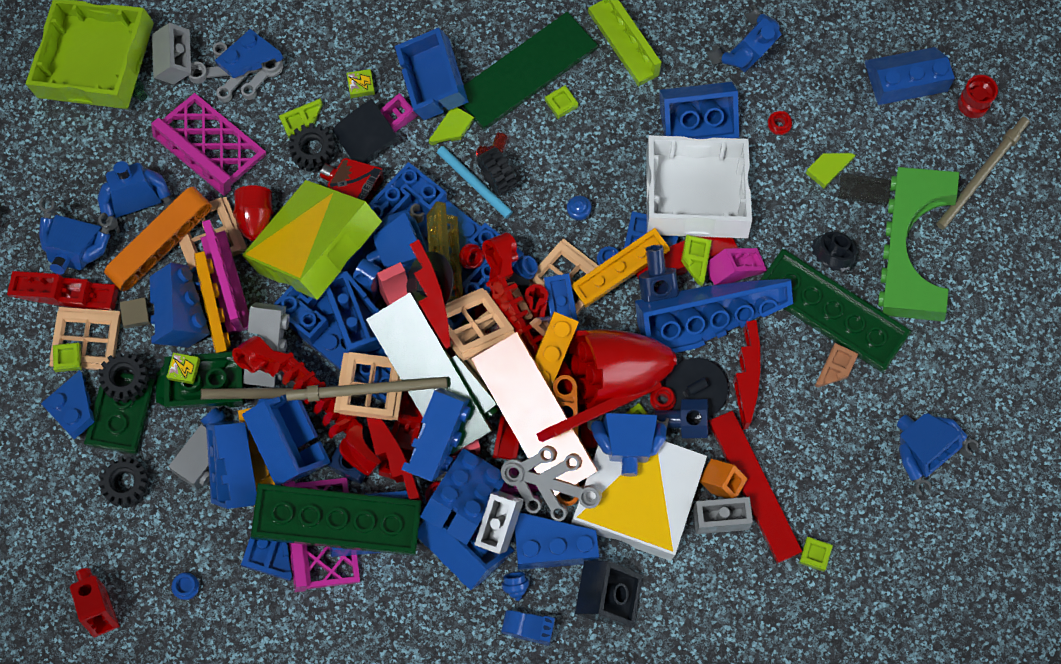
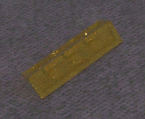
M436 201L426 215L429 252L433 251L444 255L453 269L455 297L450 296L448 302H451L463 296L462 271L459 262L457 216L446 214V203ZM447 223L450 224V230H451V231H450L449 233H448ZM449 246L452 248L451 254H449Z

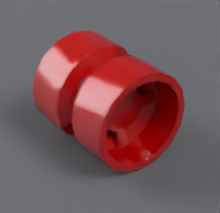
M975 75L970 78L958 99L959 110L969 118L984 116L998 94L996 82L986 75Z

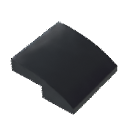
M373 99L356 108L332 129L350 159L365 164L378 158L380 151L399 141L398 136Z

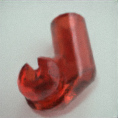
M496 133L493 144L488 147L479 146L476 150V155L479 156L493 147L498 148L503 153L508 136L504 133Z

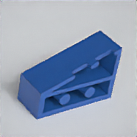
M169 263L150 276V303L154 304V315L151 316V323L155 324V335L151 337L152 344L189 348L208 336L210 333L207 321L203 314L200 298L196 291L189 266Z
M347 271L339 273L325 290V294L347 352L364 354L365 352L368 353L382 348L366 321L367 318L380 310L374 306L366 293Z
M442 388L434 390L421 421L423 425L418 439L414 438L411 445L414 447L410 462H404L401 470L431 482L444 472H448L453 461V457H450L452 448L458 446L462 436L459 428L462 422L465 423L470 414L471 407H468L470 399Z
M241 421L206 424L211 503L226 509L255 506L257 492L248 444V427L245 426V422Z
M519 513L514 529L518 570L582 565L584 561H598L599 550L596 530Z

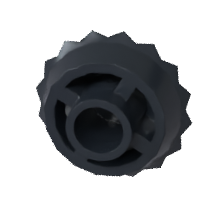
M831 231L818 235V238L813 240L814 243L811 245L813 249L812 254L816 256L817 261L821 262L824 267H829L832 271L839 270L844 272L845 270L851 271V268L856 266V261L858 260L856 246L847 235Z

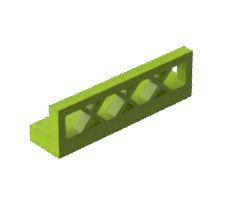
M602 0L588 7L589 15L638 87L659 76L660 59L619 0Z

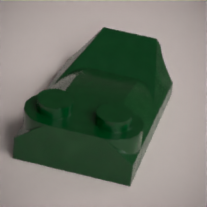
M232 352L189 355L199 357L200 359L194 384L167 379L172 356L164 357V365L156 373V403L163 405L165 409L223 405L235 408L245 403V399H201V389L246 388V384H243L244 369L235 363Z

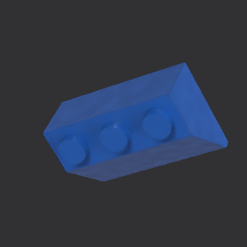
M936 47L865 61L878 105L948 92L955 79L948 57Z
M732 82L659 90L660 114L664 136H681L692 139L739 138L738 90Z
M453 510L442 529L424 520L418 528V538L470 590L485 581L514 552L510 546L506 552L501 554L475 546L481 522L467 545L447 534L446 531L456 515V512Z

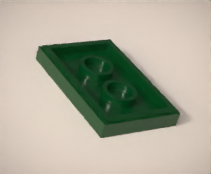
M117 372L114 377L115 384L126 386L132 382L134 375ZM150 378V381L147 382V390H142L144 394L141 397L139 395L135 396L137 400L133 402L131 399H128V403H123L121 400L119 402L114 401L112 397L110 398L104 392L100 384L93 409L94 423L88 427L84 441L85 446L137 455L156 380Z

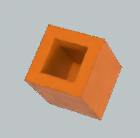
M711 459L702 473L699 482L711 494L731 499L737 498L747 478L735 465Z

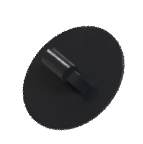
M433 251L426 252L441 288L444 304L446 305L452 294L454 284L452 267L444 255ZM416 259L409 270L406 287L407 294L413 292L419 302L427 296L414 275L415 272L422 269V266Z
M692 358L680 362L673 368L666 381V387L670 388L676 396L674 410H681V399H708V417H710L722 408L728 394V385L724 373L717 365L706 359ZM693 412L688 418L697 420L702 419V416L698 412Z

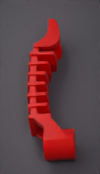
M505 232L484 241L482 244L483 255L491 268L489 281L485 284L487 287H490L492 299L496 301L499 309L514 328V332H519L532 357L535 358L538 350L537 344L542 341L543 336L539 334L532 337L530 331L534 328L530 323L526 324L523 319L529 312L527 309L519 311L517 307L523 301L522 296L513 298L512 295L518 286L516 283L507 284L506 280L514 273L512 263L518 261L519 258L516 252L517 244L514 237L510 233ZM564 361L560 366L556 378L562 375H568L572 377V374ZM562 379L558 382L557 389L559 393L566 395L572 391L573 386L568 379Z
M540 284L530 285L525 291L524 300L533 317L532 319L524 320L526 324L536 317H545L548 301V291L544 286ZM534 298H539L536 308L533 309ZM536 329L530 331L532 337L540 334ZM502 413L493 458L517 459L520 443Z
M258 336L251 337L232 351L235 363L240 368L247 369L251 373L260 370L274 377L282 371L284 373L282 378L284 385L291 381L296 383L293 390L307 389V386L319 385V388L326 387L324 382L321 383L315 377L313 371L310 373L304 367L305 364L303 362L299 363L294 358L292 352L286 354L274 351ZM336 397L320 398V401H315L317 403L314 407L316 415L322 411L327 413L323 417V425L327 426L333 421L336 423L329 429L328 436L332 439L342 432L346 434V437L339 445L341 455L367 476L373 474L381 461L365 444L362 434L363 426L356 420L357 416L334 412ZM308 399L304 400L306 404L310 403Z

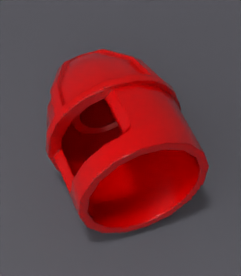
M242 186L234 191L235 210L233 211V217L242 235L254 241L273 217L272 191L263 186Z

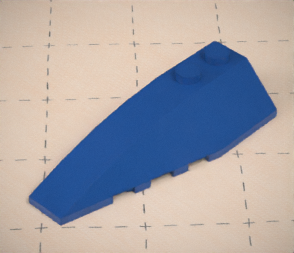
M790 279L735 282L679 291V295L674 298L653 302H645L642 299L636 300L637 324L641 335L655 339L677 353L699 348L705 345L704 342L716 336L720 338L727 335L729 330L738 326L744 327L746 321H751L760 316L766 317L793 304Z

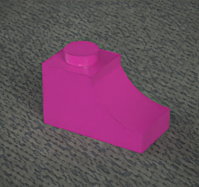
M757 248L724 249L707 263L708 275L714 285L734 283L747 277L761 275L767 270Z

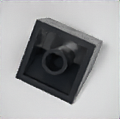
M584 561L575 614L593 621L634 628L643 575L610 561Z

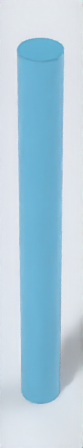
M444 146L437 150V154L505 219L511 216L513 211Z

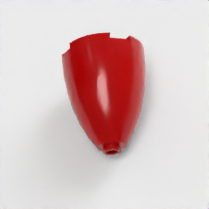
M593 329L575 331L567 350L569 354H572V371L570 372L577 384L578 404H584L587 409L611 398L630 397L651 389L672 372L677 362L675 352L663 343L644 335L620 330Z

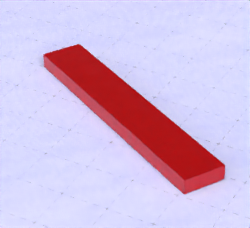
M659 382L651 389L630 397L611 398L536 433L539 442H545L661 388L660 386L662 385Z
M733 410L709 420V426L727 462L735 465L747 478L741 491L744 497H750L752 514L776 563L779 564L801 554L802 550Z

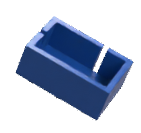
M439 27L395 46L400 66L403 68L402 73L413 111L423 120L444 113V107L451 110L468 103L450 39Z
M286 395L262 401L242 414L275 485L280 486L308 476L331 463L321 441L300 453L297 449L318 437L301 400L287 401Z
M463 448L429 499L420 517L437 528L442 529L453 510L456 512V515L446 533L467 545L483 519L490 494L500 491L505 482L502 479L501 470Z

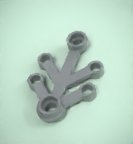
M218 42L213 46V53L216 58L222 54L217 52L218 49H225L223 52L228 49L225 43ZM275 59L261 63L262 68L248 71L236 78L231 77L224 86H220L217 89L216 94L219 101L223 103L229 102L232 99L234 89L249 73L257 74L249 83H245L241 87V93L247 100L254 99L257 95L256 89L267 77H276L282 72V60L276 62ZM192 62L191 74L188 75V78L191 82L200 84L206 78L230 75L218 66L206 68L201 62ZM271 64L275 65L274 68H267ZM196 73H202L201 76L194 77ZM247 89L253 90L250 94H246L245 91ZM222 92H228L227 96H220Z
M549 445L543 446L537 454L523 462L518 459L506 461L501 468L502 479L507 484L517 487L525 501V508L530 513H537L542 508L543 502L540 497L533 496L527 482L537 486L551 510V517L555 521L564 520L568 515V508L564 504L559 503L552 490L579 498L580 504L589 509L596 507L602 499V493L595 485H587L583 488L554 479L567 471L578 469L581 465V458L575 453L567 455L564 461L540 474L529 470L542 462L549 463L555 458L556 452ZM543 451H549L551 454V458H545L543 456ZM569 458L575 459L576 462H577V465H576V466H571V465H569L568 459H569ZM511 468H517L519 475L514 476L511 473ZM588 491L594 492L595 495H596V498H595V499H590V498L587 496V492H588ZM530 501H536L538 508H532ZM555 509H561L564 513L563 516H558L555 513Z

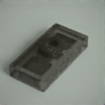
M842 172L840 175L838 199L887 206L890 198L891 180Z

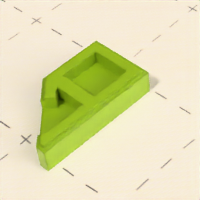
M321 98L279 115L281 124L289 139L291 134L295 136L294 130L296 128L299 131L302 130L301 125L305 124L306 128H310L309 123L315 124L323 106Z
M457 107L451 109L430 137L429 144L437 145L439 142L461 140L474 122V117Z
M823 153L806 170V174L825 189L855 158V155L853 153Z
M686 235L681 262L699 286H703L712 240Z

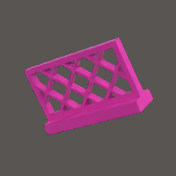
M196 93L192 94L162 120L157 118L151 123L153 137L223 196L231 191V185L266 156L264 149ZM196 103L202 108V114H187V109ZM173 120H184V128H173L169 124ZM187 120H202V128H187ZM205 120H217L220 123V128H205ZM220 134V143H205V135ZM223 134H234L238 138V143H223ZM187 135H202V143L189 142ZM205 149H220V158L207 157ZM223 149H238V158H223ZM241 149H252L257 154L252 158H241ZM223 164H238V170L230 176L223 170Z
M210 220L203 221L206 236L200 237L206 259L211 258L214 273L211 274L213 283H217L219 291L218 302L223 309L224 323L228 335L248 330L249 311L225 231L216 233Z
M347 478L302 483L291 481L283 484V486L316 490L325 487L323 489L325 491L331 486L342 485V492L349 493ZM289 543L295 593L304 592L306 589L360 583L357 555H351V560L346 556H338L340 558L339 561L330 569L320 561V558L328 549L330 550V547H325L316 558L307 551V545ZM308 557H309L311 560H313V563H312L310 566H309V559H308ZM342 561H345L352 567L353 577L342 578L334 571ZM316 564L328 572L322 581L311 582L310 571ZM331 575L336 578L328 580Z

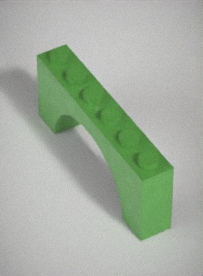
M898 167L897 176H892L890 191H895V198H889L888 213L893 214L892 222L887 221L886 236L890 237V245H884L883 259L888 260L887 268H882L881 283L886 284L885 291L879 292L878 306L883 307V313L887 316L945 321L948 289L929 283L916 272L907 254L906 239L913 224L923 214L940 206L956 204L959 172Z

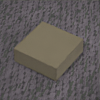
M145 297L120 302L122 323L125 329L150 324Z

